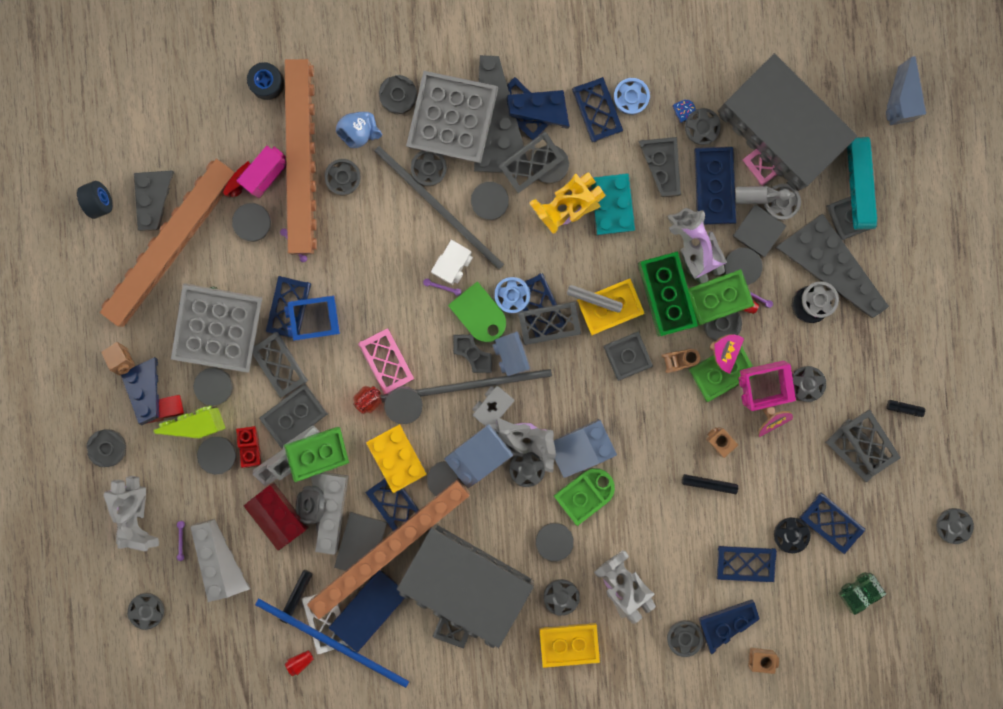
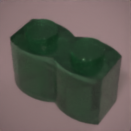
M864 572L857 576V580L854 583L843 585L838 594L849 611L856 615L883 598L886 592L874 574Z

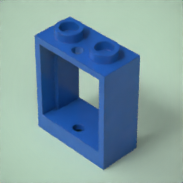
M334 296L288 302V306H284L286 318L290 317L291 325L287 326L288 335L293 337V341L340 334ZM327 302L331 330L297 335L293 306Z

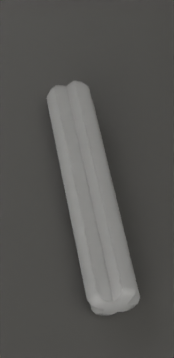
M570 285L567 290V295L617 313L621 311L623 306L621 302Z

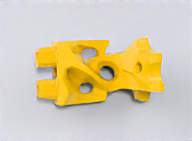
M588 172L580 178L577 174H574L568 184L555 192L556 197L550 204H541L536 199L532 200L529 204L552 234H555L559 226L575 222L586 213L600 208L601 206L598 202L606 195L599 185L592 191L588 190L596 182ZM572 191L571 195H566V193ZM560 205L567 206L565 211H558Z

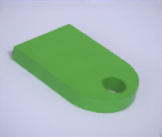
M478 281L448 305L468 331L480 341H494L505 330L506 318L504 313ZM490 325L498 327L499 332L497 335L491 336L488 334L487 329Z
M591 468L581 473L553 496L576 526H578L612 499L615 485L612 477L606 471L599 468ZM602 476L608 478V484L605 487L598 485V479Z

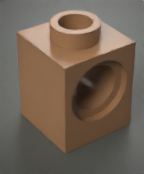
M119 342L114 343L101 352L109 370L119 376L126 374L135 366L128 349Z
M715 427L707 434L709 437L706 438V441L723 458L738 446L722 427L718 429ZM719 436L725 438V442L721 446H718L716 443Z
M750 648L748 667L752 672L775 674L776 668L779 667V657L773 650ZM764 657H768V662L761 665V660Z

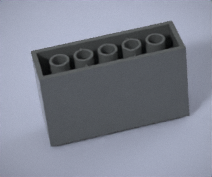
M775 53L718 109L720 118L726 123L729 122L733 126V131L739 136L742 135L747 140L746 143L751 149H757L761 153L760 158L764 162H769L772 166L774 165V172L780 177L783 176L787 180V184L797 191L809 186L857 137Z
M435 524L430 529L397 590L400 591L399 594L404 598L416 600L418 606L424 609L428 607L433 610V614L442 619L445 617L451 621L450 623L453 626L468 630L467 633L470 636L482 638L489 647L494 648L496 646L500 648L534 588V580Z

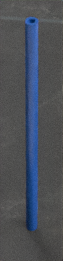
M258 598L255 606L404 688L407 687L409 681Z

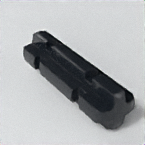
M888 400L887 402L888 410L918 417H924L926 409L924 407L894 400Z

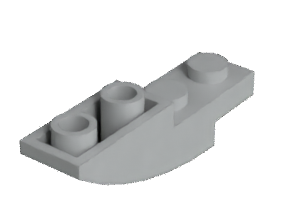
M312 425L286 444L320 433V431ZM284 445L283 450L253 470V475L264 486H267L275 479L280 481L291 473Z

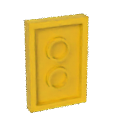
M630 278L595 292L598 295L621 302L623 306L619 313L580 299L577 300L591 336L645 314Z
M400 424L366 442L392 493L427 475Z
M596 623L539 628L543 668L600 663Z

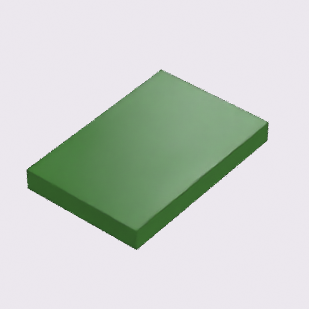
M742 269L688 288L699 325L755 306Z
M741 346L730 374L718 367L714 355L688 369L705 401L709 402L738 386L740 370L752 368L753 365Z
M335 427L284 445L294 482L349 463L340 427Z

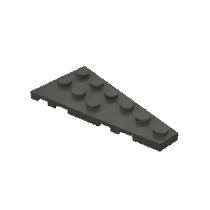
M480 55L479 82L495 85L499 88L481 164L474 162V172L503 173L498 165L522 149L524 145L516 118L509 116L506 97L510 94L499 56ZM526 152L520 156V160L528 161ZM513 161L506 166L510 172L515 173L517 161ZM519 161L517 173L528 174L529 163Z
M820 214L774 247L787 255L789 259L798 263L821 282L831 284L840 296L849 300L869 317L874 318L889 307L823 214Z

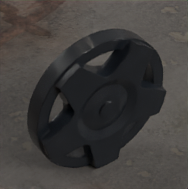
M785 518L776 525L774 540L776 545L784 552L791 554L799 553L809 544L810 530L806 523L798 518ZM796 521L801 523L803 526L797 527ZM787 522L785 528H780L782 524ZM778 537L783 539L782 544L779 543ZM792 546H795L797 548L795 550H789Z

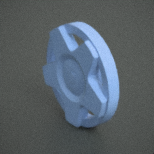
M637 78L624 79L617 85L614 91V102L617 108L626 114L640 113L646 108L650 100V92L647 85ZM627 82H634L631 86L625 84ZM641 87L645 89L646 94L641 92ZM619 90L621 96L617 99V92ZM639 103H645L640 109H638ZM622 106H628L629 110L624 109Z
M505 278L496 286L494 293L495 301L499 308L505 312H520L530 301V289L520 278ZM507 281V286L501 287V285ZM516 281L521 283L523 286H518ZM527 295L526 301L524 302L523 296ZM499 296L503 298L502 304L499 300ZM514 305V306H516L518 309H516V310H511L510 308Z

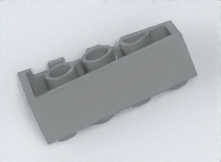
M323 472L311 477L312 486L318 487L325 499L323 516L316 523L317 544L315 552L335 555L338 551L349 475Z
M212 519L192 525L190 528L208 602L224 599L251 589L249 584L246 583L240 567L235 562L234 555L229 550L216 520Z

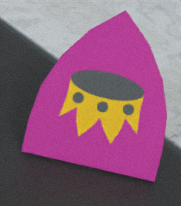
M729 334L711 343L710 350L713 351L718 367L724 372L731 373L743 344V337Z
M773 407L763 408L762 410L768 420L759 429L758 436L761 437L793 420L792 413L789 411L775 413Z

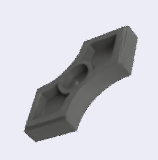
M453 335V354L465 357L471 364L473 373H492V354L481 351L475 345L473 335Z

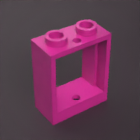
M266 145L238 178L237 182L251 194L260 198L286 168V156L275 146L271 149Z
M782 360L740 370L738 380L744 394L741 396L743 405L749 410L755 411L796 401L791 365L788 362ZM778 370L781 394L753 400L749 376Z

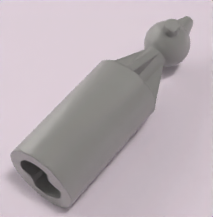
M768 186L736 187V204H767L778 198L785 201L795 196V193L790 192L788 189H783L779 192Z

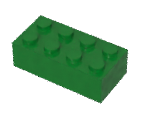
M678 251L638 262L657 337L697 327L698 324Z

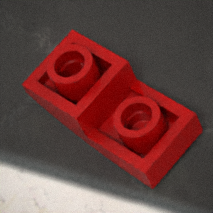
M249 161L243 164L228 181L223 191L224 195L228 198H235L242 193L244 187L237 180L251 164Z
M180 395L159 399V418L148 423L164 421V418L184 415Z
M256 426L237 428V446L240 449L241 468L258 467L262 463Z

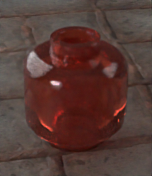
M363 386L353 397L354 407L362 414L373 413L382 402L379 396L381 392L375 386L371 388Z

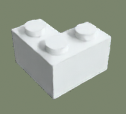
M451 240L443 255H440L431 273L452 286L454 283L458 284L463 276L461 270L464 266L468 267L473 258L470 256L472 252Z

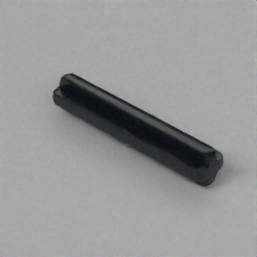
M686 474L682 477V484L730 494H737L739 485L735 483Z
M302 571L283 609V612L290 616L293 615L313 575L310 571Z

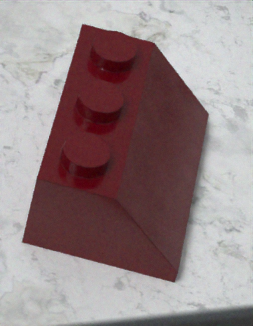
M274 482L243 505L278 551L309 528L307 524L300 521V515H297L294 507Z

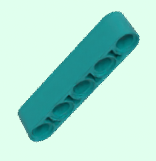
M856 137L847 146L853 227L855 230L876 229L877 210L871 140L869 137Z

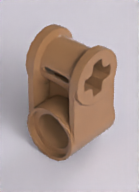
M695 349L673 351L661 355L665 360L666 373L695 366L700 361V354ZM689 352L695 354V360L692 363L686 360V355Z

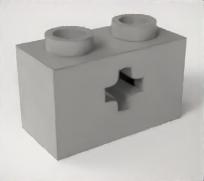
M498 385L495 388L491 386L484 394L487 398L483 402L478 401L472 409L475 411L472 416L485 426L496 424L497 419L502 417L515 400ZM495 401V406L497 409H492L491 411H489V406L487 403H493Z

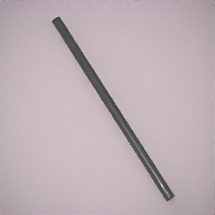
M380 146L375 149L374 152L494 266L499 270L504 264Z
M551 369L417 389L416 391L422 397L552 377ZM388 394L381 395L382 403L385 402Z

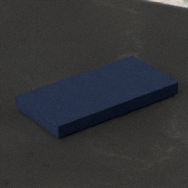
M733 147L695 148L697 212L704 211V225L736 224Z
M380 569L332 622L329 629L358 653L405 599L399 594L400 591L397 590L399 585Z

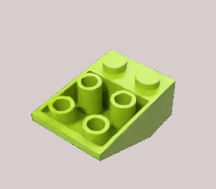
M211 406L195 410V415L192 412L177 417L178 421L173 419L158 424L160 428L155 429L154 433L202 438L222 431L226 427L219 409H212Z

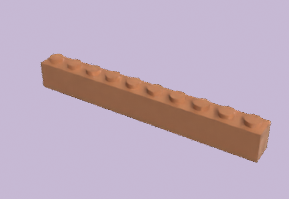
M285 59L288 253L291 255L314 254V250H317V239L314 238V231L317 230V221L313 219V211H316V200H313V192H316V181H313V173H316V163L312 161V154H315L316 151L315 142H312V135H315V123H312V115H315V105L312 104L311 96L315 95L314 84H311V77H314V66L311 65L308 59Z
M217 158L207 165V171L195 181L193 190L185 194L183 197L184 202L181 206L173 210L171 219L161 226L159 235L152 238L146 252L138 256L137 264L134 268H130L126 272V278L122 284L119 283L114 288L112 297L105 300L101 307L103 309L100 313L116 326L124 327L224 196L223 191L235 172Z
M459 479L455 480L310 599L307 606L318 619H321L470 496V492Z

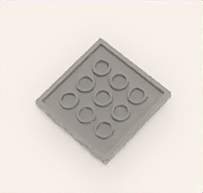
M423 71L406 147L481 164L499 87Z
M183 283L171 360L249 373L262 297Z

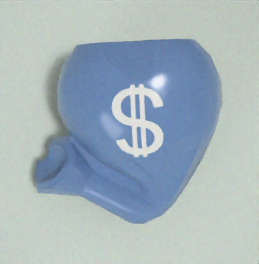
M370 112L347 114L338 121L336 126L337 135L350 148L362 147L368 142V139H379L383 135L376 126L374 115Z

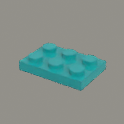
M629 173L593 177L596 182L591 185V191L599 185L606 195L598 202L601 207L594 210L596 234L605 235L635 231Z

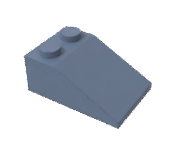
M916 56L909 58L898 66L886 110V118L890 122V126L913 122L926 114Z
M518 332L495 339L496 344H493L496 355L500 354L502 362H499L502 374L506 373L507 376L530 370Z
M600 419L553 440L556 451L555 461L563 478L617 456Z
M487 425L459 445L444 459L467 488H470L511 458L513 454L492 427Z

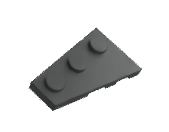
M677 137L640 140L639 144L661 197L681 196Z
M174 171L134 173L138 231L159 230Z

